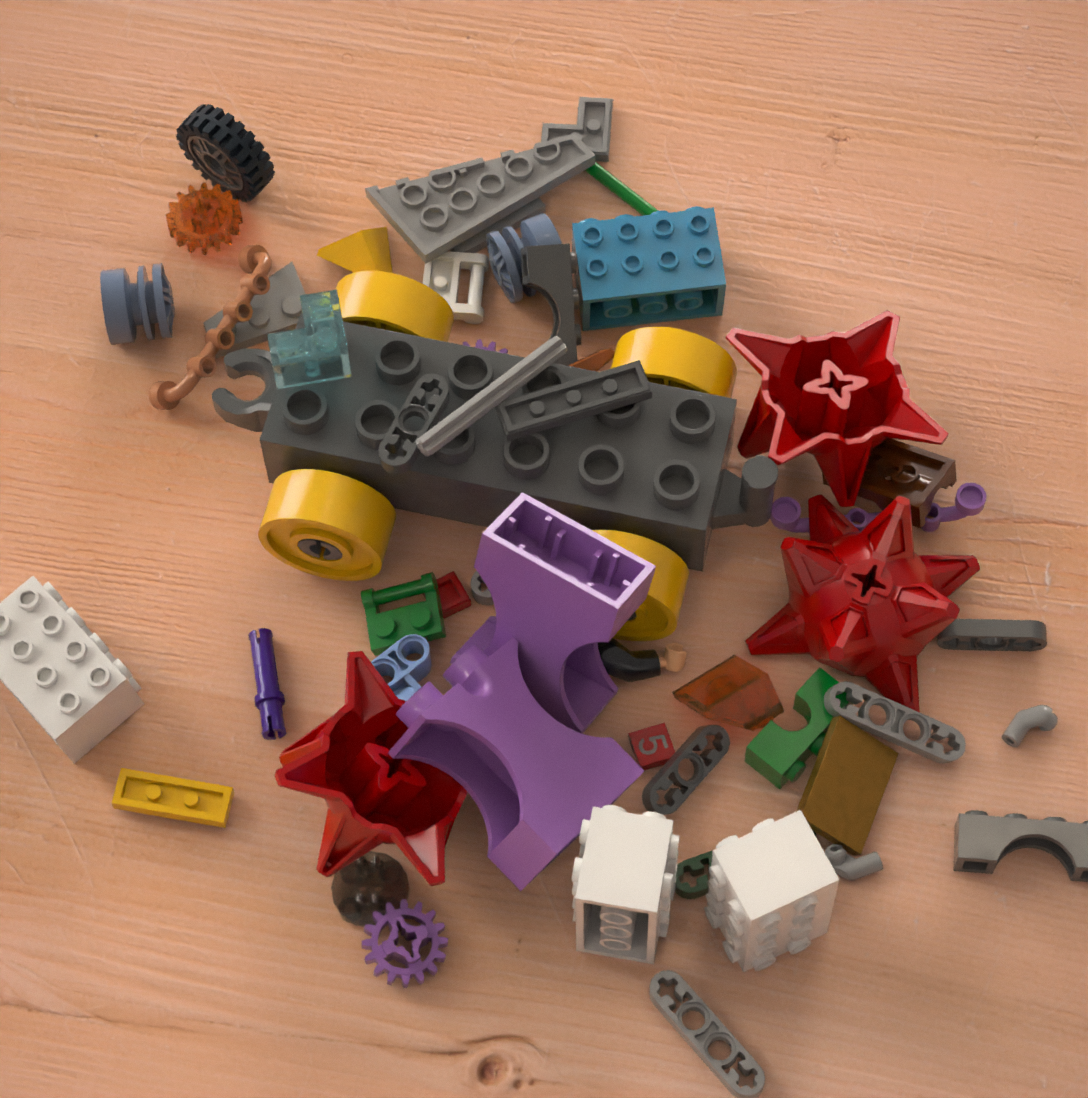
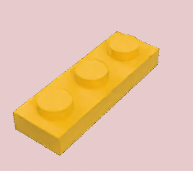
M121 768L111 804L114 809L226 828L235 792L233 787Z

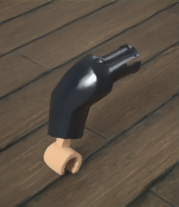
M614 638L609 642H598L599 654L608 675L627 682L660 676L661 667L673 672L681 671L686 661L687 653L683 651V646L679 643L667 644L664 656L658 657L654 649L630 651Z

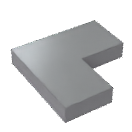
M579 97L577 125L543 123L541 142L575 133L595 154V161L608 162L613 99Z

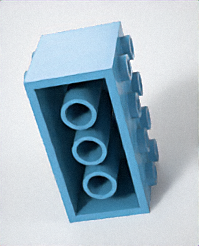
M695 206L679 212L669 213L668 211L660 210L650 215L635 217L624 214L617 216L615 219L597 220L589 218L572 224V252H575L577 269L574 275L579 294L582 331L721 316L723 314L726 279L714 208L704 209L703 207Z

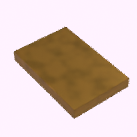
M842 716L833 717L796 811H802L814 832L833 844L842 845L843 849L853 856L861 855L899 753Z

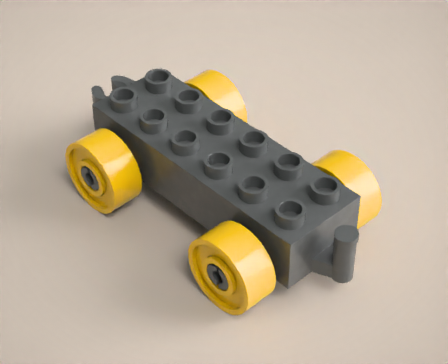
M360 271L351 273L338 282L326 318L300 313L287 356L275 355L270 351L242 348L225 355L224 364L227 375L230 378L237 379L246 375H255L265 382V390L262 395L253 400H241L225 388H218L212 393L215 411L226 422L254 432H262L260 444L269 483L274 484L259 528L258 538L262 546L275 558L311 575L341 581H359L376 576L381 570L396 520L395 509L489 527L523 492L656 566L646 600L612 637L626 641H653L665 638L675 631L689 577L688 569L703 572L712 530L745 524L751 527H759L766 524L771 517L774 489L778 480V468L775 462L766 456L756 455L744 464L741 478L727 470L733 445L737 399L731 398L737 376L736 363L731 355L721 346L693 332L671 327H644L632 330L619 339L611 368L640 360L652 389V398L508 442L494 407L433 455L426 457L420 452L413 466L402 474H391L382 468L378 449L419 378L426 374H438L445 378L449 385L450 401L437 422L438 424L525 358L449 343L448 339L454 322V314L446 300L433 289L414 279L390 272ZM552 363L505 400L598 372ZM434 388L432 392L425 391L426 403L424 407L427 410V403L430 400L431 396H439V390L437 388ZM413 416L408 418L403 426L409 431H418L424 427L425 421L421 417ZM402 438L398 451L396 453L389 452L390 460H395L397 456L404 458L402 447L405 441Z

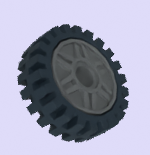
M202 104L177 128L176 132L178 134L176 138L180 141V149L186 151L184 155L187 160L193 161L191 165L195 170H200L202 172L201 176L205 180L210 179L212 181V186L217 189L220 187L224 194L227 196L231 194L235 200L240 199L242 202L253 200L275 175L273 162L269 161L271 159L268 152L262 151L264 149L263 144L260 141L254 140L256 136L251 130L247 132L244 129L245 125L241 121L235 122L233 115L230 113L225 115L223 109L219 107L214 108L213 105L208 104L206 106Z

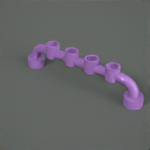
M976 483L961 485L956 493L955 506L940 507L938 504L932 503L931 510L927 516H932L934 519L925 517V524L921 529L926 532H933L938 529L940 522L955 521L979 514L985 505V490ZM781 497L773 502L770 519L775 527L794 533L809 532V518H800L801 507L795 499ZM854 508L844 516L861 531L880 512L867 513L861 508ZM854 521H857V522H860L861 524H854L853 522H854Z

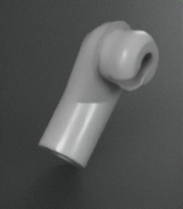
M1042 704L1021 710L1009 724L1002 735V739L1008 745L1018 747L1029 729L1039 726L1042 731H1051L1057 725L1058 718L1052 713L1051 707Z

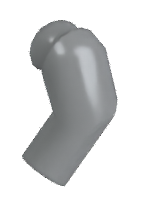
M832 844L825 849V854L836 874L847 880H856L883 870L882 861L876 851L855 859L846 854L842 845Z

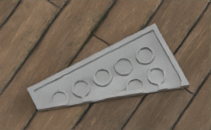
M574 133L536 143L534 148L518 153H514L513 150L501 153V157L484 161L483 158L433 170L430 171L429 176L412 181L408 177L396 180V185L378 189L377 185L365 188L366 197L427 264L595 164V154Z

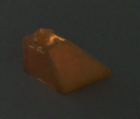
M735 654L672 692L675 699L707 719L752 731L764 728L770 720L773 721L775 717L785 712L768 673Z

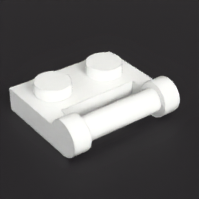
M445 252L425 264L422 284L430 287L446 300L453 311L454 320H463L469 324H479L483 322L484 309L481 307L484 274L489 269V257L480 253ZM461 269H469L471 271L467 304L457 303Z

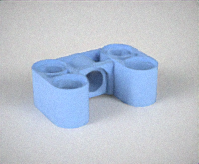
M409 634L402 637L371 662L381 676L394 678L387 684L398 699L407 701L421 688L418 682L426 677L431 670L432 663L429 643L421 635ZM413 653L422 655V657L417 661H409L405 659L408 655Z

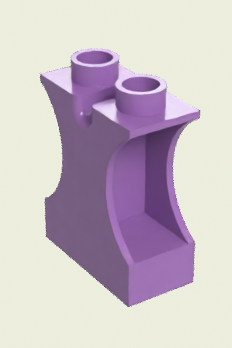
M522 492L482 533L474 568L490 591L496 616H490L455 653L450 663L452 664L475 643L488 656H491L514 636L519 642L518 660L521 674L532 696L555 720L583 734L618 691V687L612 681L602 663L598 642H609L646 600L656 566Z
M513 636L491 656H488L476 643L469 647L442 675L453 686L444 695L430 681L416 691L395 714L408 727V730L388 754L393 759H412L430 764L450 775L465 788L477 804L485 821L488 834L487 857L522 891L580 836L583 819H591L593 807L602 808L605 805H612L642 775L644 770L612 737H594L576 732L555 720L538 704L522 677L518 660L519 642Z

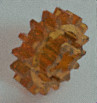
M206 182L202 183L200 190H195L190 185L188 186L189 193L187 195L181 192L176 193L178 203L169 202L170 213L166 214L170 237H175L178 247H182L187 243L189 253H193L196 248H201L202 254L206 255L210 247H213L216 252H220V244L222 242L231 245L233 244L231 234H240L239 224L243 223L239 201L238 199L233 200L230 190L222 193L219 184H216L212 190L208 189Z

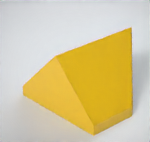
M387 226L360 230L320 248L316 255L354 273L360 271L392 273Z

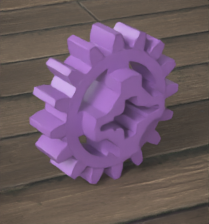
M402 899L400 909H395L388 902L386 903V914L384 916L377 911L372 914L376 925H365L364 932L371 936V938L362 940V949L371 950L365 956V963L372 964L376 962L377 966L373 974L375 977L385 972L388 974V985L391 986L396 978H401L403 988H408L410 978L415 977L416 981L421 985L424 983L425 971L433 976L437 974L438 969L433 962L445 961L446 955L438 950V948L448 946V938L438 936L444 931L445 925L444 922L433 923L436 916L434 910L429 911L425 915L422 913V902L418 901L414 909L408 908L407 900ZM404 919L417 921L421 925L413 926L406 923ZM388 925L390 936L388 940L378 945L379 936ZM398 932H400L401 936H404L406 941L413 940L411 956L409 951H406L403 946L396 947L399 938ZM431 941V951L422 962L419 954L420 949ZM395 960L403 963L406 968H398L388 962Z

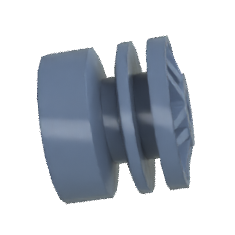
M545 213L521 221V238L511 226L504 227L502 235L498 231H493L486 236L489 261L493 274L511 303L521 301L523 292L528 297L536 294L535 289L523 285L521 248L536 245L562 244L555 226Z
M162 263L153 264V281H149L145 266H139L137 283L130 282L125 268L101 270L102 306L111 345L135 342L138 325H143L148 340H154L155 323L159 324L163 339L172 338V325L175 318L174 299L171 283L166 277Z

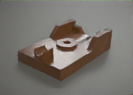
M887 438L880 445L872 449L858 496L875 502L881 510H884L898 496L909 499L912 526L921 529L925 524V517L931 510L932 501L940 488L947 489L948 486L953 487L957 481L955 460ZM822 473L823 484L829 486ZM890 476L891 480H886L885 478Z

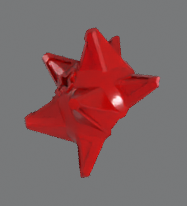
M886 310L845 333L831 331L821 336L804 337L798 335L790 339L732 328L725 338L762 376L759 391L737 445L739 454L747 459L769 452L768 458L773 460L776 465H781L804 453L814 455L839 506L851 507L855 505L872 449L880 445L885 439L890 438L943 445L949 433L910 399V388L907 386L899 362L893 357L900 316Z
M822 494L809 498L810 540L787 537L783 539L780 546L789 588L788 604L745 640L750 655L810 654L819 663L828 665L851 676L865 677L883 697L920 712L917 656L931 640L957 618L960 609L948 597L980 570L976 557L974 555L916 554L914 552L910 500L905 497H896L861 531Z
M363 651L347 653L345 705L332 717L282 751L279 756L282 767L275 771V779L280 787L324 798L328 811L316 870L325 877L332 876L384 843L396 844L430 886H437L445 882V847L467 791L454 778L439 768L412 759H393L388 754L408 730V727L395 715L406 701L397 698Z

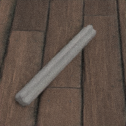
M555 336L549 339L416 440V446L420 452L426 457L433 455L566 354L567 347L561 338Z

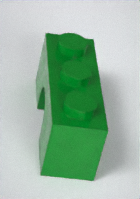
M819 667L795 693L793 709L806 719L808 725L799 731H787L770 720L747 745L745 762L779 789L788 780L792 783L795 782L807 766L804 762L813 753L816 756L819 754L833 718L825 709L824 695L830 687L839 682ZM845 692L835 696V698L840 700L839 707L841 708L853 705V703L846 700L847 693Z

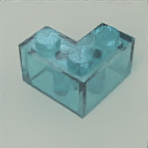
M337 289L300 295L305 328L267 334L277 389L352 377Z

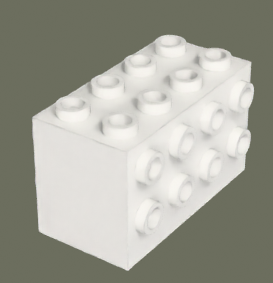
M32 576L0 602V680L75 764L144 705L137 694L141 687L132 677L133 675L118 658L115 659L108 651L109 648L95 632L92 634L86 627V623L72 607L69 608L57 590L49 582L42 586Z
M605 805L602 808L593 807L591 819H583L579 843L581 844L579 857L575 858L572 872V895H574L572 908L574 909L573 922H576V951L654 964L659 937H667L670 919V900L673 901L677 878L680 836L673 835L674 820L666 819L664 815L656 812H644L642 815L628 813L622 807L615 805Z
M801 810L777 821H774L772 818L764 820L752 829L753 832L740 838L737 835L727 837L716 845V849L713 850L712 864L709 867L710 880L707 881L709 892L706 894L708 906L704 910L711 926L714 929L719 927L726 940L722 943L729 960L732 963L738 962L743 972L754 968L755 971L763 970L776 961L775 957L787 951L790 954L799 953L811 945V940L828 931L840 879Z

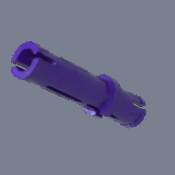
M260 628V638H257L256 630L251 631L248 635L257 695L254 701L255 707L260 710L262 737L267 740H275V731H278L279 738L287 734L282 711L285 698L279 689L272 640L273 633L270 629Z

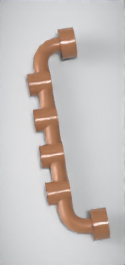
M251 245L242 248L238 261L241 269L248 274L241 279V291L234 301L227 302L224 305L223 318L217 328L206 332L205 346L198 356H193L188 360L186 366L187 374L181 382L175 384L172 381H158L151 386L149 400L154 408L158 410L174 409L179 404L180 399L187 396L201 378L212 377L215 374L217 364L214 357L219 350H227L234 345L235 337L232 329L237 322H247L250 320L253 313L250 305L251 300L255 295H264L270 289V280L267 276L271 270L272 260L263 246Z

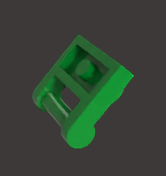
M433 572L422 574L421 579L377 591L373 588L361 591L370 648L375 656L380 655L402 637L409 634L421 635L427 642L446 637L439 589ZM425 593L426 601L380 613L379 605Z

